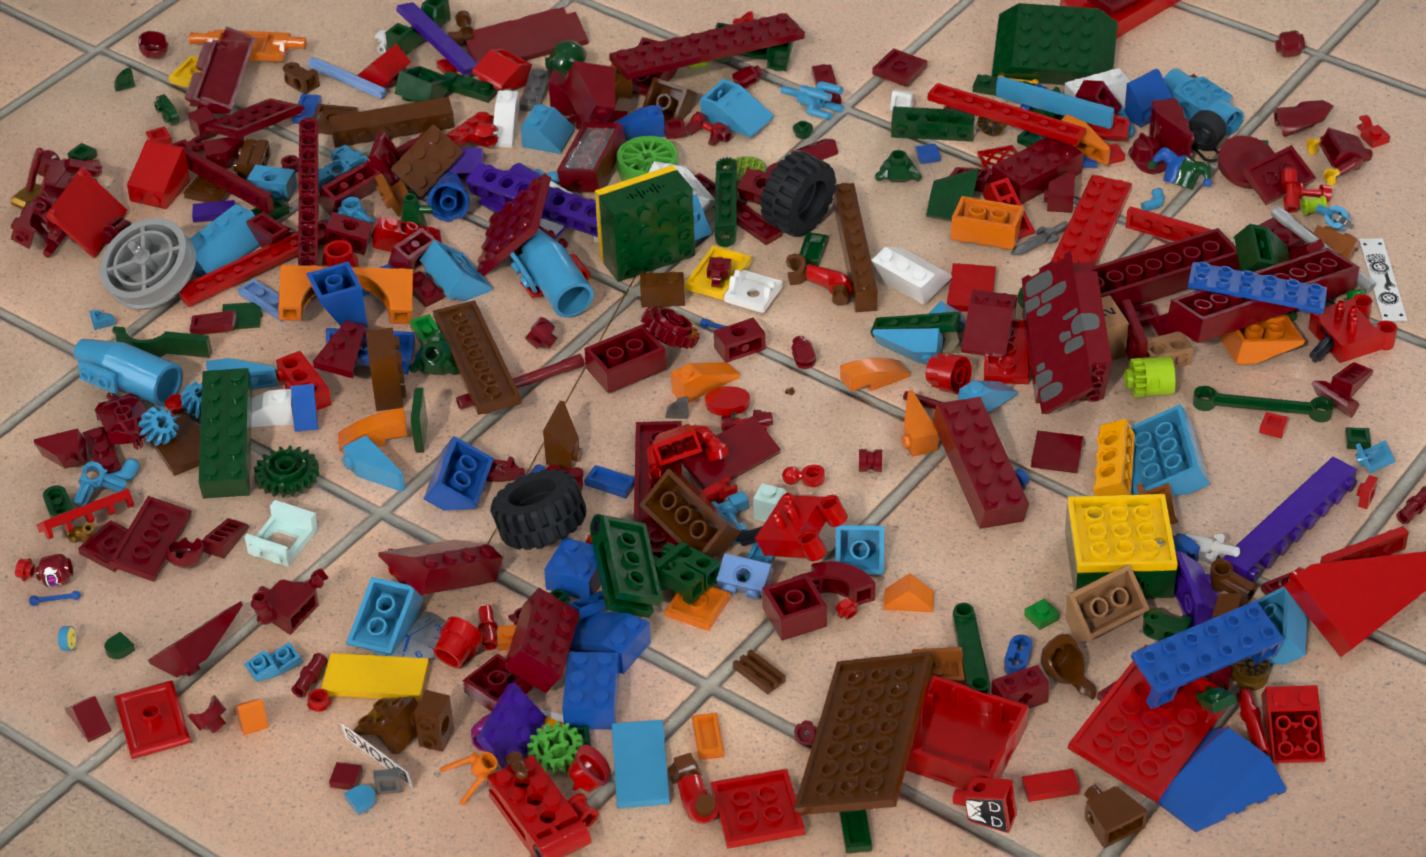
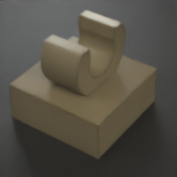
M957 332L941 333L943 337L942 354H951L952 351L960 354L962 345L959 343L962 341V338L957 335Z

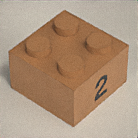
M1111 296L1101 297L1112 360L1123 358L1126 356L1129 323Z

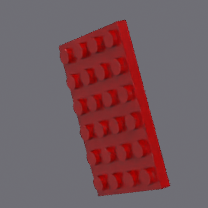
M1132 661L1071 739L1067 749L1158 803L1172 780L1227 708L1214 714L1201 707L1195 692L1204 693L1207 686L1212 689L1219 687L1204 678H1199L1179 687L1172 701L1151 709L1146 702L1151 686L1134 661Z

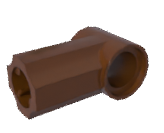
M1217 559L1212 562L1209 573L1212 589L1218 592L1242 593L1248 603L1257 591L1258 585L1233 571V566L1229 561Z

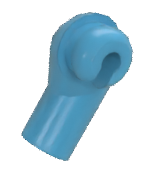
M1153 189L1151 192L1153 197H1151V200L1142 202L1141 209L1151 211L1160 208L1165 200L1163 189Z

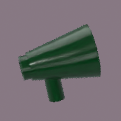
M406 194L403 199L401 221L413 222L417 225L428 227L424 214H433V205H420L415 194Z

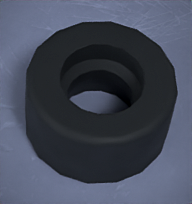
M1201 110L1195 113L1189 121V129L1194 133V143H1191V145L1199 150L1210 151L1216 148L1226 134L1224 120L1213 111Z

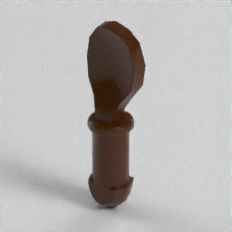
M509 752L505 756L506 762L512 766V770L516 772V777L519 780H525L528 777V770L522 761L521 752Z

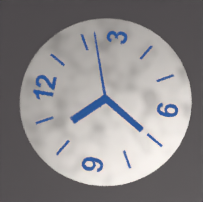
M420 610L416 621L393 655L372 652L376 656L430 659L436 656L433 649L440 638L439 632L445 622L431 612Z

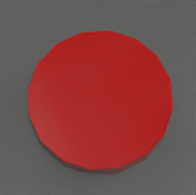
M719 387L706 394L705 406H707V410L710 413L719 416H729L731 412L736 411L737 414H740L749 408L750 395L745 389L739 387Z

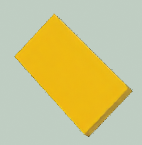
M330 653L321 689L326 690L328 696L369 699L414 697L416 701H420L430 665L429 658Z

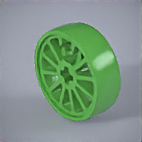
M641 136L625 142L619 148L616 158L617 171L622 181L648 173L654 161L679 165L678 152L674 144L656 136Z

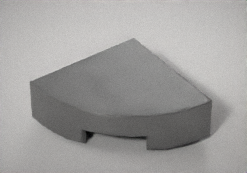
M680 397L677 401L667 406L665 418L688 419V397Z

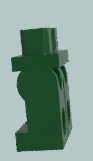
M683 541L678 545L670 542L666 543L661 550V558L653 555L659 584L681 594L683 601L689 605L702 596L704 591L707 592L717 583L720 562L692 547H688V544Z

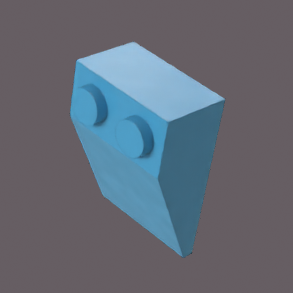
M371 577L346 644L393 655L416 621L424 597L410 585Z

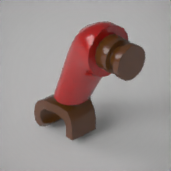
M790 254L787 257L786 265L794 271L788 272L790 285H798L808 280L828 289L832 294V302L835 305L847 304V296L852 292V283L847 275L812 264L807 266L805 258L800 254Z
M692 753L675 757L673 759L674 763L667 770L672 783H678L680 798L689 819L699 824L712 822L718 814V803L708 794L701 777L703 774Z

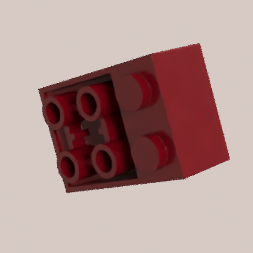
M1176 98L1152 101L1149 136L1158 139L1161 148L1167 147L1178 156L1186 155L1192 158L1191 143H1194V133L1189 129V122L1184 117L1183 107L1179 106Z

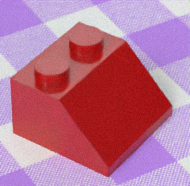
M396 43L356 76L381 87L385 85L387 88L396 81L394 77L399 75V71L406 70L411 61Z

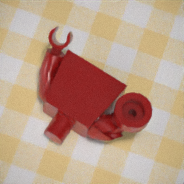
M686 424L660 433L656 436L653 444L647 448L649 468L651 469L648 472V476L653 485H655V480L663 475L660 469L662 465L703 452L701 443H706L708 446L705 450L708 461L722 459L730 454L727 444L716 438V434L708 426Z

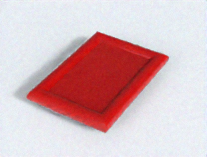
M173 680L114 696L131 759L191 743L190 734Z

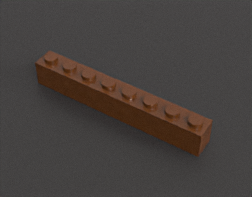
M835 184L836 191L833 194V206L847 274L852 283L851 293L855 313L877 311L878 290L855 184Z

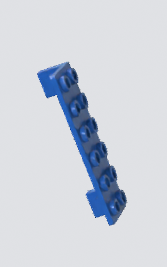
M1193 262L1187 288L1195 291L1201 289L1299 308V311L1319 315L1324 312L1327 287H1322L1319 284L1301 283L1295 279L1285 280L1273 275H1259L1248 270L1239 271L1227 266H1213L1206 262Z
M1253 601L1134 651L1131 654V658L1151 686L1146 702L1151 709H1154L1172 701L1178 688L1248 657H1251L1255 664L1275 657L1284 642V638L1258 602Z

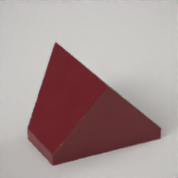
M264 212L246 221L247 226L261 248L296 232V230L279 223Z

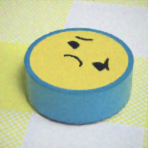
M62 626L58 632V644L62 651H72L75 648L76 632L73 626Z

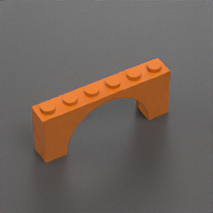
M281 265L278 305L279 320L301 321L305 306L316 296L306 273L327 268L328 266ZM352 267L362 289L375 295L384 304L390 323L410 324L409 320H412L413 269Z

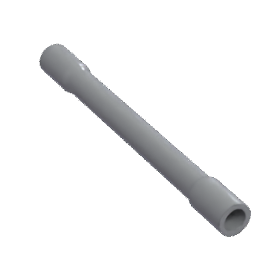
M1278 205L1272 210L1271 216L1293 231L1306 243L1319 239L1281 206ZM1323 242V244L1325 245V247L1321 248L1320 250L1325 249V248H1329V249H1331V248ZM1359 271L1356 284L1367 293L1371 292L1375 288L1376 282L1362 271Z

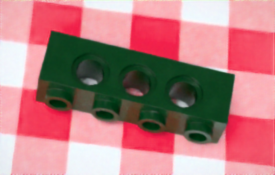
M893 106L891 137L973 142L975 115L956 109Z

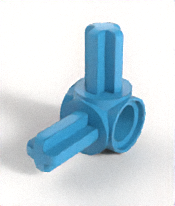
M356 197L344 199L342 206L338 208V214L375 224L374 219L366 214V210L361 206L360 200Z
M89 462L83 467L82 474L78 480L80 487L73 503L78 507L88 504L93 490H98L102 486L112 491L120 492L125 490L127 482L107 474L108 470L104 469L99 463ZM93 471L99 476L96 479H90L86 474Z

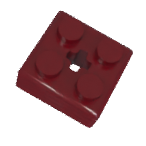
M500 654L493 656L463 679L464 692L491 712L508 684L515 683L525 694L533 689L531 684L504 668L506 658Z

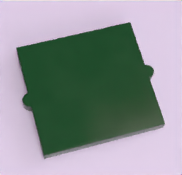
M256 303L223 304L222 312L235 310L237 317L234 329L260 328V318L263 317L261 307Z

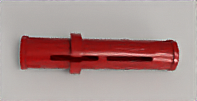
M1242 689L1236 694V698L1240 705V717L1245 722L1250 742L1266 755H1271L1260 720L1261 712L1259 707L1255 705L1253 693L1250 689Z

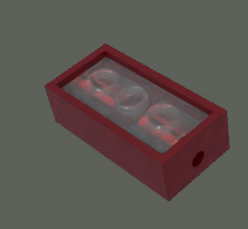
M584 122L557 169L561 187L568 191L595 192V190L603 188L617 162L618 150L626 142L622 123Z

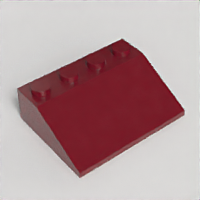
M448 540L382 551L378 554L380 559L420 595L496 582L504 558L489 544L461 540Z

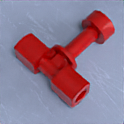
M1286 168L1281 173L1282 187L1286 188L1283 205L1284 210L1288 213L1298 211L1300 208L1299 200H1301L1302 196L1318 198L1325 196L1326 202L1330 201L1332 196L1330 185H1320L1319 189L1303 187L1302 183H1298L1296 169Z

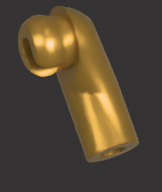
M87 522L82 527H73L72 531L67 532L68 540L72 543H75L77 540L86 542L93 535L94 525Z

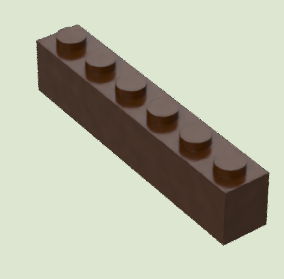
M449 97L329 117L334 148L342 147L345 144L348 146L375 141L377 133L384 131L389 138L424 133L432 124L439 130L455 128L454 114Z

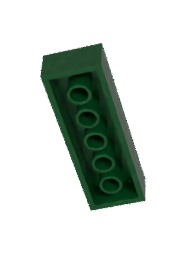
M249 368L203 371L198 483L203 499L250 496L252 381Z

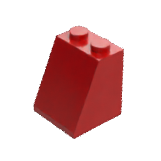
M147 139L127 183L131 202L168 209L190 182L184 147Z

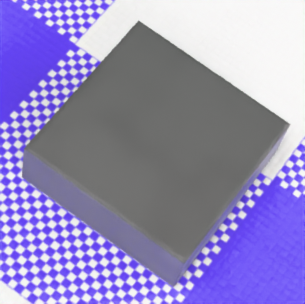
M400 768L373 771L376 795L402 792Z

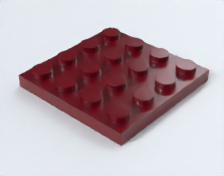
M546 173L539 178H534L528 188L520 190L514 200L507 201L501 211L492 214L489 219V228L485 233L486 239L481 247L483 249L482 254L477 261L479 263L477 273L479 272L485 276L538 232L551 177Z

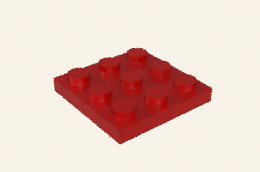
M787 769L711 782V792L713 798L718 803V818L727 849L805 835L801 813H796L794 809L796 797Z

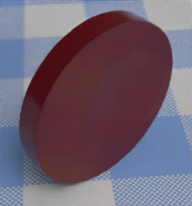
M1235 136L1226 140L1221 146L1217 155V164L1220 172L1228 181L1242 188L1253 189L1242 171L1245 167L1275 152L1260 139L1251 136Z

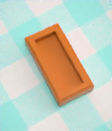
M717 713L692 715L698 760L724 757Z

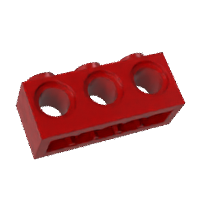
M301 351L276 360V377L279 382L284 383L285 389H291V386L314 384L316 411L332 405L329 387Z

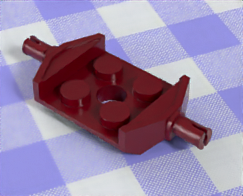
M109 392L106 395L108 401L99 402L95 408L97 420H100L109 437L110 444L132 443L135 449L139 450L138 446L141 449L144 445L141 440L146 435H140L143 428L138 425L142 420L141 415L147 412L137 395L129 393L122 397H117L116 394H110Z

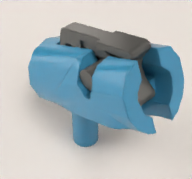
M1321 204L1316 207V212L1325 216V223L1336 231L1342 232L1354 227L1351 223L1350 214L1344 208L1338 205L1326 208Z

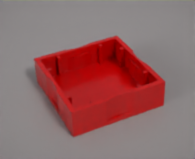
M932 675L924 696L906 771L962 790H967L971 779L974 777L1001 779L1027 728L1029 706L997 695L978 692L966 685Z

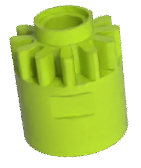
M1160 356L1130 359L1129 368L1124 370V383L1126 389L1131 390V396L1138 398L1173 395L1176 380L1172 357Z

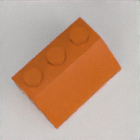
M961 196L952 216L950 239L959 242L977 243L981 246H995L1005 250L1014 249L1019 236L1024 206Z

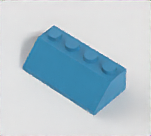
M235 204L190 238L196 252L193 274L199 277L204 276L254 252L260 247L246 223L247 220L255 216L252 211Z

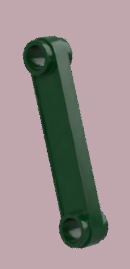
M958 603L953 610L952 622L957 646L961 647L963 652L962 664L965 684L973 690L990 694L991 685L974 609L968 603Z

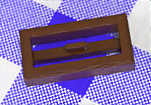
M751 649L747 651V656L744 654L740 656V661H733V669L767 695L786 682V675ZM745 665H747L749 668L755 671V673H753L751 670L745 667ZM761 678H764V679H765L766 681H768L771 685H769L768 683H766V682H765L764 680H762Z

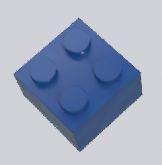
M567 537L563 539L544 569L546 590L561 589L564 593L567 592L570 597L582 599L596 593L601 583L593 545Z

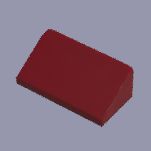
M825 138L791 152L792 154L793 152L804 151L824 160L837 155L838 149L834 139Z
M1315 380L1312 382V386L1319 397L1330 399L1334 407L1348 417L1352 418L1360 405L1359 402L1327 381Z

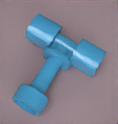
M744 491L729 495L726 502L717 504L716 501L711 502L742 531L741 533L749 531L744 523H739L736 519L737 512L749 509L748 498ZM738 537L734 540V543H740Z

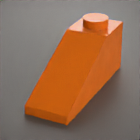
M1066 114L1061 121L1086 128L1084 138L1077 146H1073L1082 151L1084 157L1107 166L1109 164L1110 147L1085 121Z
M727 362L689 363L671 372L672 393L677 398L688 397L689 403L713 389L740 378V374Z
M908 390L904 435L901 436L902 445L905 449H908L912 457L937 451L939 435L914 391Z

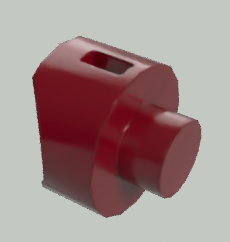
M540 317L533 324L531 331L525 336V339L535 349L539 348L541 344L549 349L557 340V337L552 334L556 326L548 319Z
M214 694L205 712L199 714L191 713L188 717L199 731L207 726L212 733H215L226 724L221 714L227 709Z

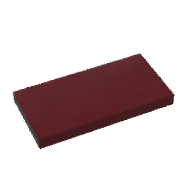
M753 415L715 436L721 442L727 444L730 451L728 456L719 460L708 461L705 453L708 446L706 443H702L700 445L703 452L680 459V462L703 490L717 482L720 483L726 477H729L730 481L778 455L781 449Z
M147 496L110 559L109 566L155 582L167 560L165 555L167 544L178 541L192 516V511Z

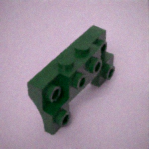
M717 22L715 29L732 24ZM794 41L737 55L768 60V69L786 71L790 62ZM729 56V57H725V58L716 59L715 61H716V62H728L730 56Z

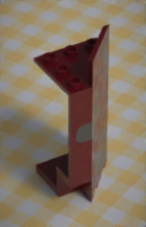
M1070 250L1064 254V258L1060 261H1051L1039 268V273L1034 276L1027 275L1021 278L1025 300L1022 312L1035 402L1040 403L1041 414H1049L1068 403L1088 400L1096 402L1104 399L1112 365L1097 271H1092L1091 262L1073 263Z

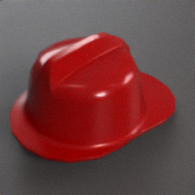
M582 745L578 749L575 759L568 768V774L574 782L572 787L574 791L581 788L586 792H592L600 786H605L611 772L605 757L589 745Z

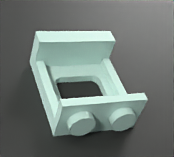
M274 500L270 505L272 516L256 536L250 534L244 536L247 552L254 557H260L275 564L289 567L318 531L316 513ZM275 533H282L297 538L289 550L286 546L269 541Z

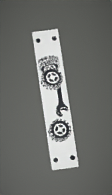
M1383 238L1359 239L1370 278L1376 282L1374 292L1382 320L1407 321Z

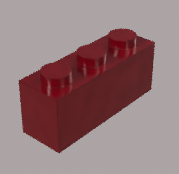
M368 160L322 186L319 194V205L330 216L332 212L338 213V208L342 206L344 199L356 197L361 200L377 191L376 186L378 183L375 177L381 174V172Z

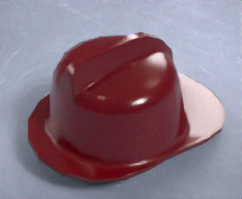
M1143 132L1140 133L1139 138L1133 142V146L1128 150L1129 157L1145 173L1160 174L1166 170L1167 166L1163 160L1157 163L1156 168H1148V161L1154 158L1161 149V145L1155 137L1146 136Z

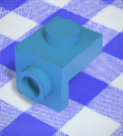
M1386 440L1363 450L1360 443L1356 444L1359 452L1355 454L1357 461L1361 467L1366 466L1369 474L1396 462Z

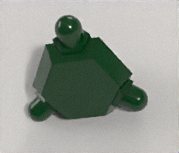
M903 150L892 151L879 168V172L875 174L877 181L888 179L890 182H906L908 179H913L918 182L922 179L921 173L917 171L916 166Z
M434 330L432 337L425 340L415 355V362L409 366V370L412 373L418 371L431 375H444L448 372L452 375L459 373L454 364L451 348L447 340L442 338L440 330Z

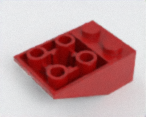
M1318 685L1266 687L1261 694L1272 763L1325 762Z

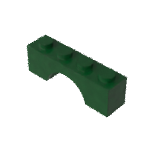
M426 0L421 4V10L440 28L451 20L449 0ZM399 23L385 32L387 50L397 43L405 55L409 54L426 40L412 26L407 27Z

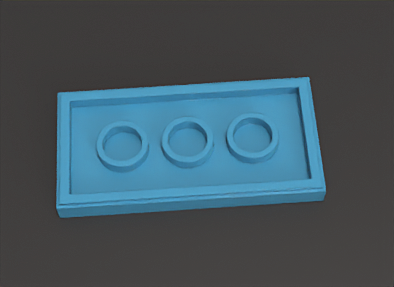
M663 720L613 723L612 738L617 808L669 805Z

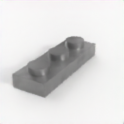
M531 70L519 102L520 111L531 112L535 104L542 105L548 89V81L551 75L550 70Z

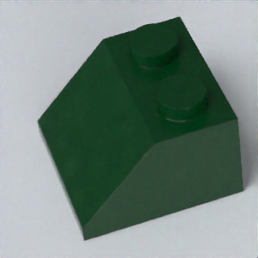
M422 66L399 71L395 94L409 102L443 98L453 84L454 79Z

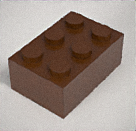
M393 327L366 331L376 411L403 408L402 399L407 398L405 385H401L405 383L403 368H398L403 366L401 351H396L400 350L399 336H394Z

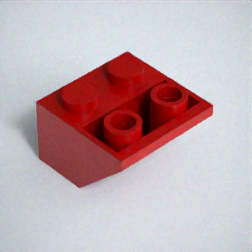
M504 48L491 49L473 68L472 73L477 75L479 80L493 84L495 89H517V87L526 86L532 64Z

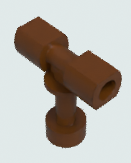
M459 11L455 15L456 24L461 29L455 32H448V36L459 46H463V42H466V40L473 39L472 31L474 29L469 26L472 20L467 11Z

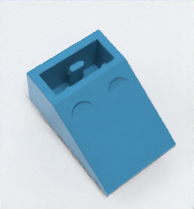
M724 78L700 98L701 113L706 115L707 121L714 124L720 122L727 125L729 130L752 138L774 118V115L741 85Z

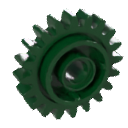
M291 445L285 450L279 447L277 452L271 449V455L263 454V460H257V466L254 467L255 482L258 483V488H264L265 494L272 491L273 497L278 493H281L282 498L289 493L294 497L297 491L303 494V488L311 489V483H316V477L319 476V465L315 455L309 454L308 449L301 452L300 446L295 450H292Z

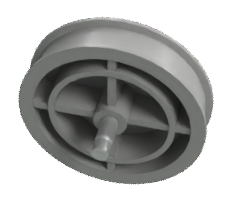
M164 218L141 220L121 231L106 248L100 263L102 284L118 303L127 308L143 310L159 306L178 294L190 279L196 262L195 248L191 240L176 223Z

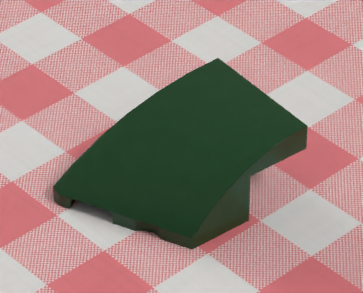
M972 169L934 180L926 217L952 221L953 213L961 196L974 197L979 169Z

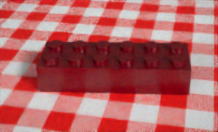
M981 397L937 403L932 422L979 529L1024 522L1029 502Z

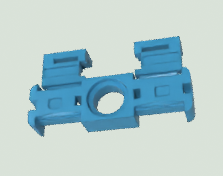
M346 144L332 151L331 160L334 162L324 166V169H319V192L321 186L333 181L335 177L367 162L368 158L365 155L362 156V152L359 150L353 152ZM336 169L342 170L341 173H334L333 171Z

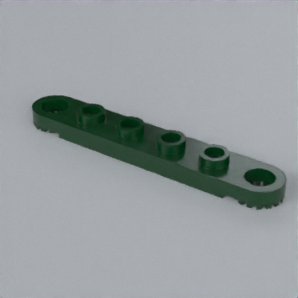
M722 157L716 163L715 242L721 247H728L737 240V163L732 157Z

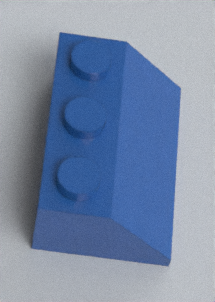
M453 436L440 453L424 500L444 511L475 509L494 458Z

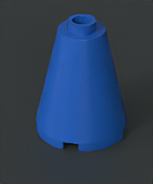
M453 172L443 174L431 189L427 198V204L433 205L432 215L446 222H452L455 219L464 217L470 203L468 193L460 177Z

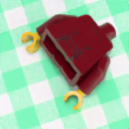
M1329 127L1324 136H1321L1319 140L1310 138L1306 142L1308 154L1314 155L1318 153V146H1320L1332 168H1336V170L1326 169L1324 171L1323 180L1327 179V185L1330 186L1336 183V176L1339 174L1342 176L1351 170H1358L1364 161H1370L1372 158V150L1365 148L1359 137Z

